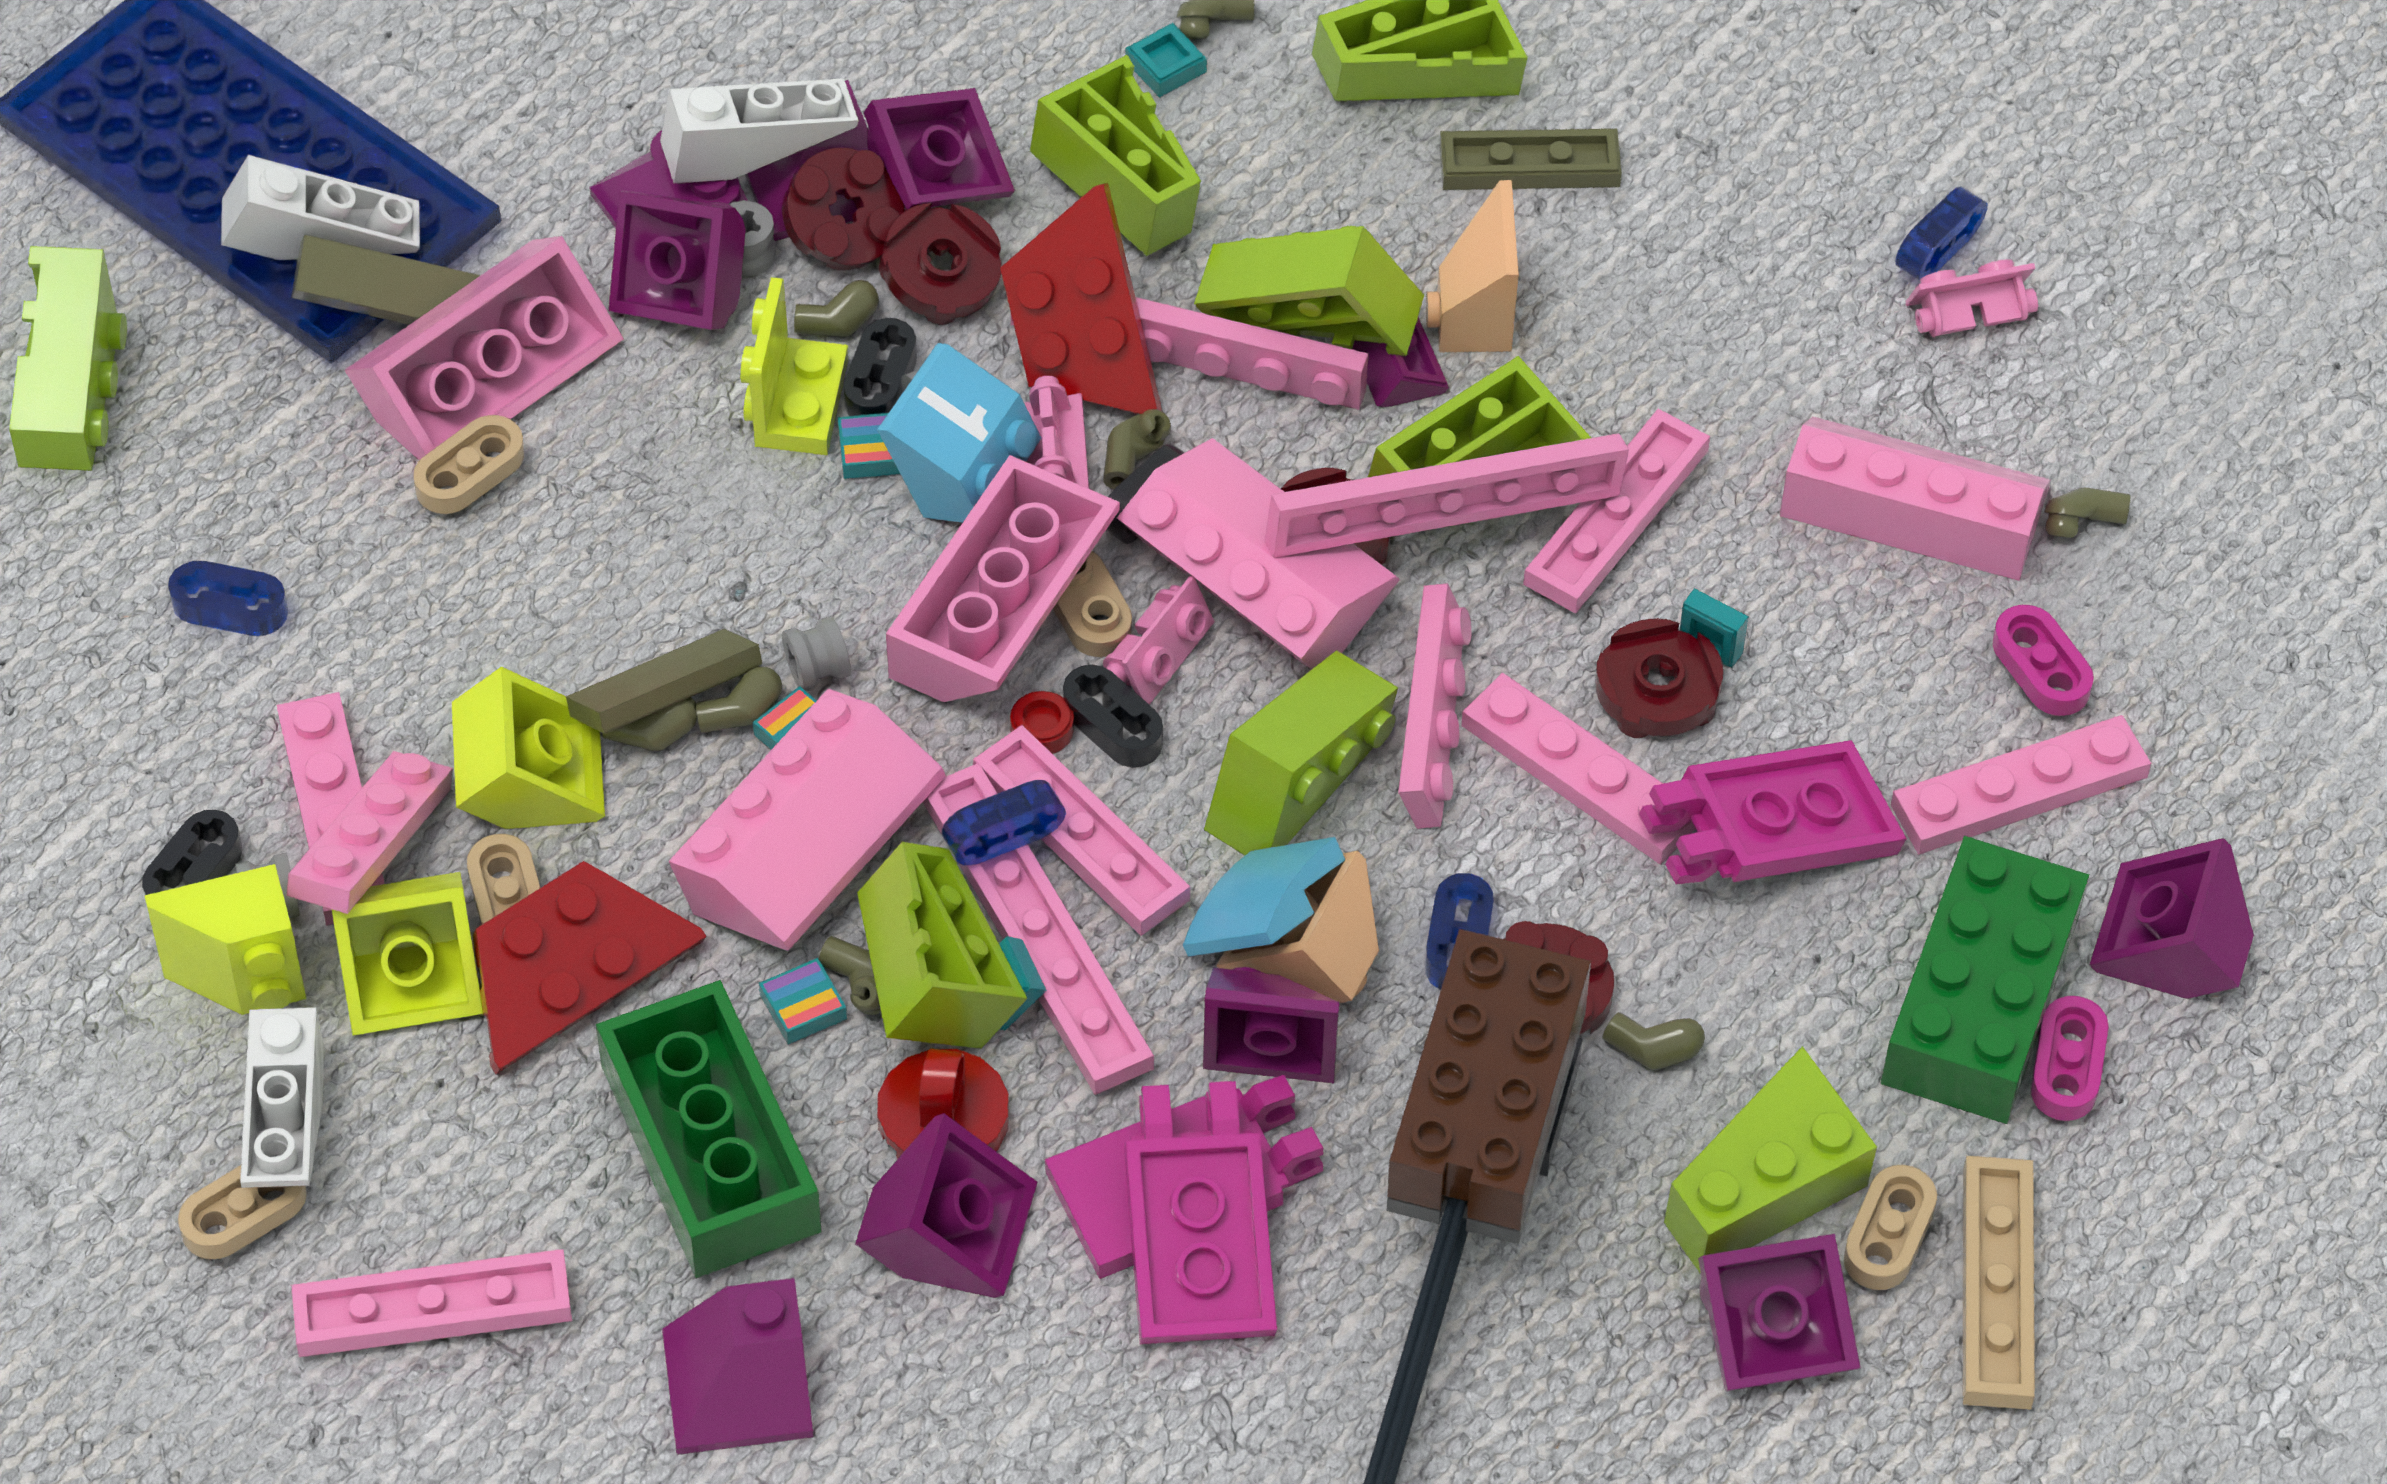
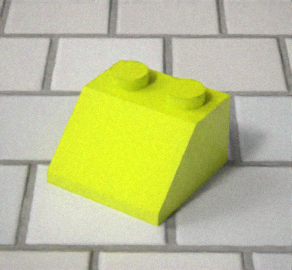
M501 666L452 701L456 808L504 829L591 823L605 817L600 731L570 717L566 696Z
M275 864L144 896L164 978L241 1015L248 1014L249 1010L282 1009L290 1003L306 999L293 931Z
M461 872L370 886L348 914L331 909L352 1036L483 1014Z

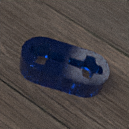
M1956 187L1908 233L1897 252L1895 265L1919 281L1922 277L1937 272L1975 235L1985 218L1988 203L1964 187Z
M191 561L175 569L169 578L168 589L175 614L185 622L250 636H264L274 633L287 620L288 605L282 583L273 575L208 561ZM200 587H208L209 591H201L197 598L188 597V594H196ZM260 598L268 599L269 603H261L257 610L248 609V606H255Z
M1033 780L958 810L945 822L941 834L958 863L961 865H975L1050 835L1064 821L1066 810L1049 782L1046 780Z
M1470 873L1451 875L1439 884L1436 891L1426 945L1425 974L1430 983L1439 990L1442 988L1447 972V960L1450 955L1451 944H1455L1459 929L1489 936L1494 903L1493 891L1489 884L1480 876ZM1459 899L1472 901L1467 922L1455 921L1456 907Z

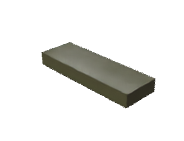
M1617 128L1440 131L1439 146L1443 190L1494 189L1499 180H1512V189L1620 187L1622 171Z
M304 235L300 244L291 298L410 325L481 275Z
M722 629L566 696L570 717L607 734L762 665L759 644L727 629Z

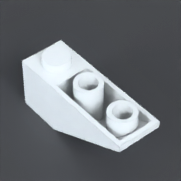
M844 78L669 89L660 142L674 183L732 180L856 128L858 118Z
M248 155L222 198L221 245L276 260L298 259L301 241L304 235H309L387 254L416 253L419 249V201Z
M316 1007L249 1010L241 1188L310 1186L323 1106L325 1047Z

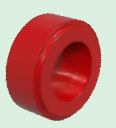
M1049 691L1031 692L1019 698L1013 705L1010 713V732L1023 725L1043 746L1054 754L1064 749L1073 737L1074 713L1064 701V698L1056 693Z

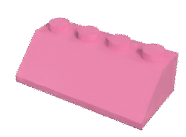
M557 236L531 240L346 368L345 372L376 422L420 460L479 417L499 415L512 419L624 340L564 238Z
M1811 417L1802 425L1786 471L1780 516L2020 581L2051 480L1825 419Z
M1213 438L1156 468L1117 519L1140 540L1187 576L1194 577L1200 586L1310 670L1336 650L1343 653L1400 580L1354 544L1273 558L1265 543L1271 494L1283 493L1284 491Z
M1009 455L886 632L889 678L942 702L998 690L1119 512L1120 502Z
M827 689L668 862L693 915L789 951L946 775L943 767L876 705Z

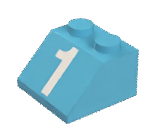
M943 343L936 344L877 429L923 518L961 523L966 519L1009 455L1026 462L1042 439L1019 393L948 344Z

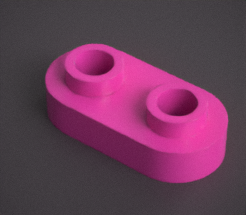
M2016 605L2006 609L1996 622L1993 649L2025 694L2037 708L2051 715L2066 716L2083 709L2090 697L2094 680L2093 671L2062 628L2048 612L2039 607ZM2025 642L2030 644L2032 647L2025 648L2017 645L2016 643ZM2052 687H2059L2064 689L2065 691H2059L2053 689Z
M2080 996L2061 997L2053 1001L2046 1008L2043 1015L2032 1076L2031 1096L2037 1108L2053 1119L2062 1121L2080 1119L2093 1109L2097 1100L2109 1025L2106 1014L2101 1007L2087 998ZM2067 1033L2075 1034L2081 1038V1041L2067 1040L2062 1035ZM2064 1088L2071 1091L2073 1095H2062L2054 1090Z

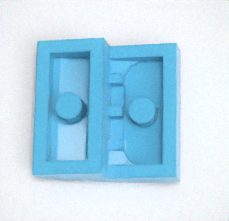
M1330 837L1253 850L1246 854L1221 877L1198 909L1183 943L1187 956L1270 945L1312 916L1314 911L1304 890L1346 860L1336 838Z

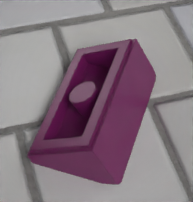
M1419 317L1406 356L1388 354L1386 350L1387 343L1354 341L1352 350L1368 353L1367 385L1378 407H1391L1441 395L1449 389Z

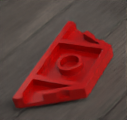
M1109 184L1096 185L1000 267L1028 386H1035V381L1042 376H1053L1065 388L1067 395L1082 393L1083 400L1138 414H1143L1149 409L1162 411Z
M582 861L476 928L472 935L476 965L480 968L482 981L480 994L483 1016L486 1015L491 1046L489 1054L490 1067L497 1075L701 944L707 937L702 928L586 861Z

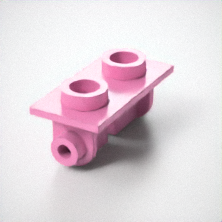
M2004 259L1982 265L1978 268L1977 274L1957 277L1955 270L1931 273L1920 279L1921 284H1918L1906 299V307L1922 305V309H1916L1915 311L1916 326L1920 333L1929 332L1932 337L1974 329L1976 326L1972 311L1974 306H1980L1985 327L2023 321L2028 318V313L2037 312L2038 310L2035 290L2033 288L2025 289L2023 284L2036 269L2035 264L2031 263L2014 267L2013 260Z
M1042 376L1035 381V386L1029 391L1030 402H1024L1042 437L1026 462L1089 489L1082 393L1067 395L1065 388L1059 384L1057 378Z
M1189 576L1181 587L1171 585L1169 589L1159 590L1154 597V601L1134 625L1138 634H1141L1142 637L1127 634L1116 649L1103 660L1105 668L1112 671L1125 684L1132 686L1134 691L1149 705L1215 622L1196 579Z

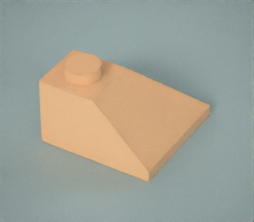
M1499 180L1439 266L1437 291L1426 292L1427 328H1438L1439 352L1512 351L1519 275L1512 180Z
M1358 850L1343 853L1346 859L1344 862L1304 890L1314 911L1312 916L1273 944L1224 951L1216 966L1222 969H1234L1237 967L1254 968L1262 973L1281 975L1340 1003L1352 1001L1364 988L1367 981L1366 974L1379 952L1366 859Z

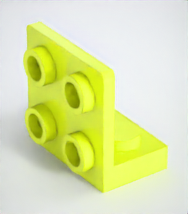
M771 277L766 299L756 298L753 308L752 334L757 335L755 347L745 346L741 360V383H749L744 399V421L753 422L755 447L828 455L849 362L848 345L788 338L784 279Z

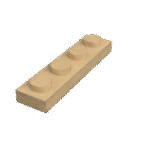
M1966 1156L1963 1167V1405L2031 1410L2035 1397L2033 1160Z

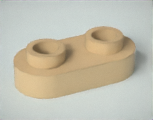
M482 416L470 422L422 457L415 466L413 476L416 497L420 504L435 513H455L468 507L513 474L521 466L524 459L523 436L519 426L511 419L503 416ZM490 452L500 453L496 457L485 456ZM444 486H452V487H453V488H450V489H440L441 487H444Z
M1091 551L1079 569L1081 573L1075 575L1053 610L1076 649L1092 657H1106L1116 649L1127 634L1132 633V615L1129 606L1102 559L1095 552ZM1096 615H1105L1109 617L1106 620L1093 619Z
M493 834L482 838L470 849L467 856V869L481 925L540 888L530 849L518 837L509 834ZM501 871L511 873L509 876L500 878L492 877L495 873Z
M240 1165L193 1193L184 1201L178 1215V1224L183 1242L191 1253L204 1259H221L230 1256L294 1217L305 1203L307 1196L306 1186L241 1188ZM277 1190L283 1192L281 1196L274 1200L263 1198L270 1191ZM215 1225L226 1227L225 1230L216 1234L205 1233L208 1228Z
M1894 1165L1881 1170L1874 1177L1850 1230L1844 1252L1845 1268L1850 1277L1861 1286L1874 1290H1886L1896 1287L1908 1276L1932 1221L1937 1201L1936 1187L1926 1173L1912 1166ZM1893 1203H1903L1911 1210L1900 1212L1893 1209L1890 1205ZM1870 1256H1880L1888 1263L1878 1265L1868 1261L1867 1258Z

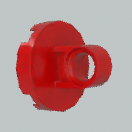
M929 1048V1050L904 1059L885 1078L878 1092L877 1109L878 1130L882 1139L885 1138L886 1142L896 1150L898 1159L935 1116L946 1114L992 1149L998 1151L1009 1126L1007 1089L999 1073L981 1057L959 1049Z

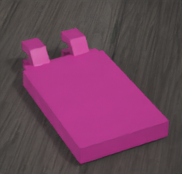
M1852 740L1690 765L1687 767L1681 780L1654 785L1649 795L1655 805L1642 806L1639 812V816L1649 834L1675 832L1691 820L1698 831L1697 833L1680 836L1676 846L1681 855L1669 856L1665 863L1675 884L1703 882L1717 871H1719L1722 878L1731 877L1733 882L1893 856L1899 854L1907 839Z
M1284 1075L1253 1085L1244 1096L1240 1089H1237L1240 1129H1251V1133H1260L1267 1211L1283 1205L1282 1189L1323 1172V1163L1319 1156L1323 1155V1146L1312 1127L1281 1137L1272 1148L1263 1134L1295 1119V1111L1291 1105L1295 1102V1094ZM1205 1096L1171 1109L1173 1133L1208 1131ZM1140 1122L1045 1159L1046 1175L1099 1279L1133 1266L1124 1145L1126 1140H1130V1135H1142Z
M1236 1081L1209 1082L1208 1092L1205 1094L1208 1131L1173 1133L1169 1085L1142 1086L1139 1111L1142 1135H1130V1140H1126L1124 1145L1140 1344L1275 1336L1277 1332L1260 1133H1251V1129H1240Z

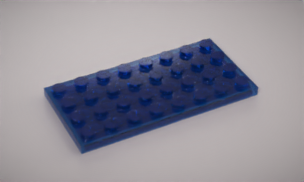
M124 0L0 97V125L331 364L385 319L291 298L298 259L276 260L221 245L222 198L248 155L418 200L419 249L416 253L391 255L448 267L501 222L499 205L205 0Z

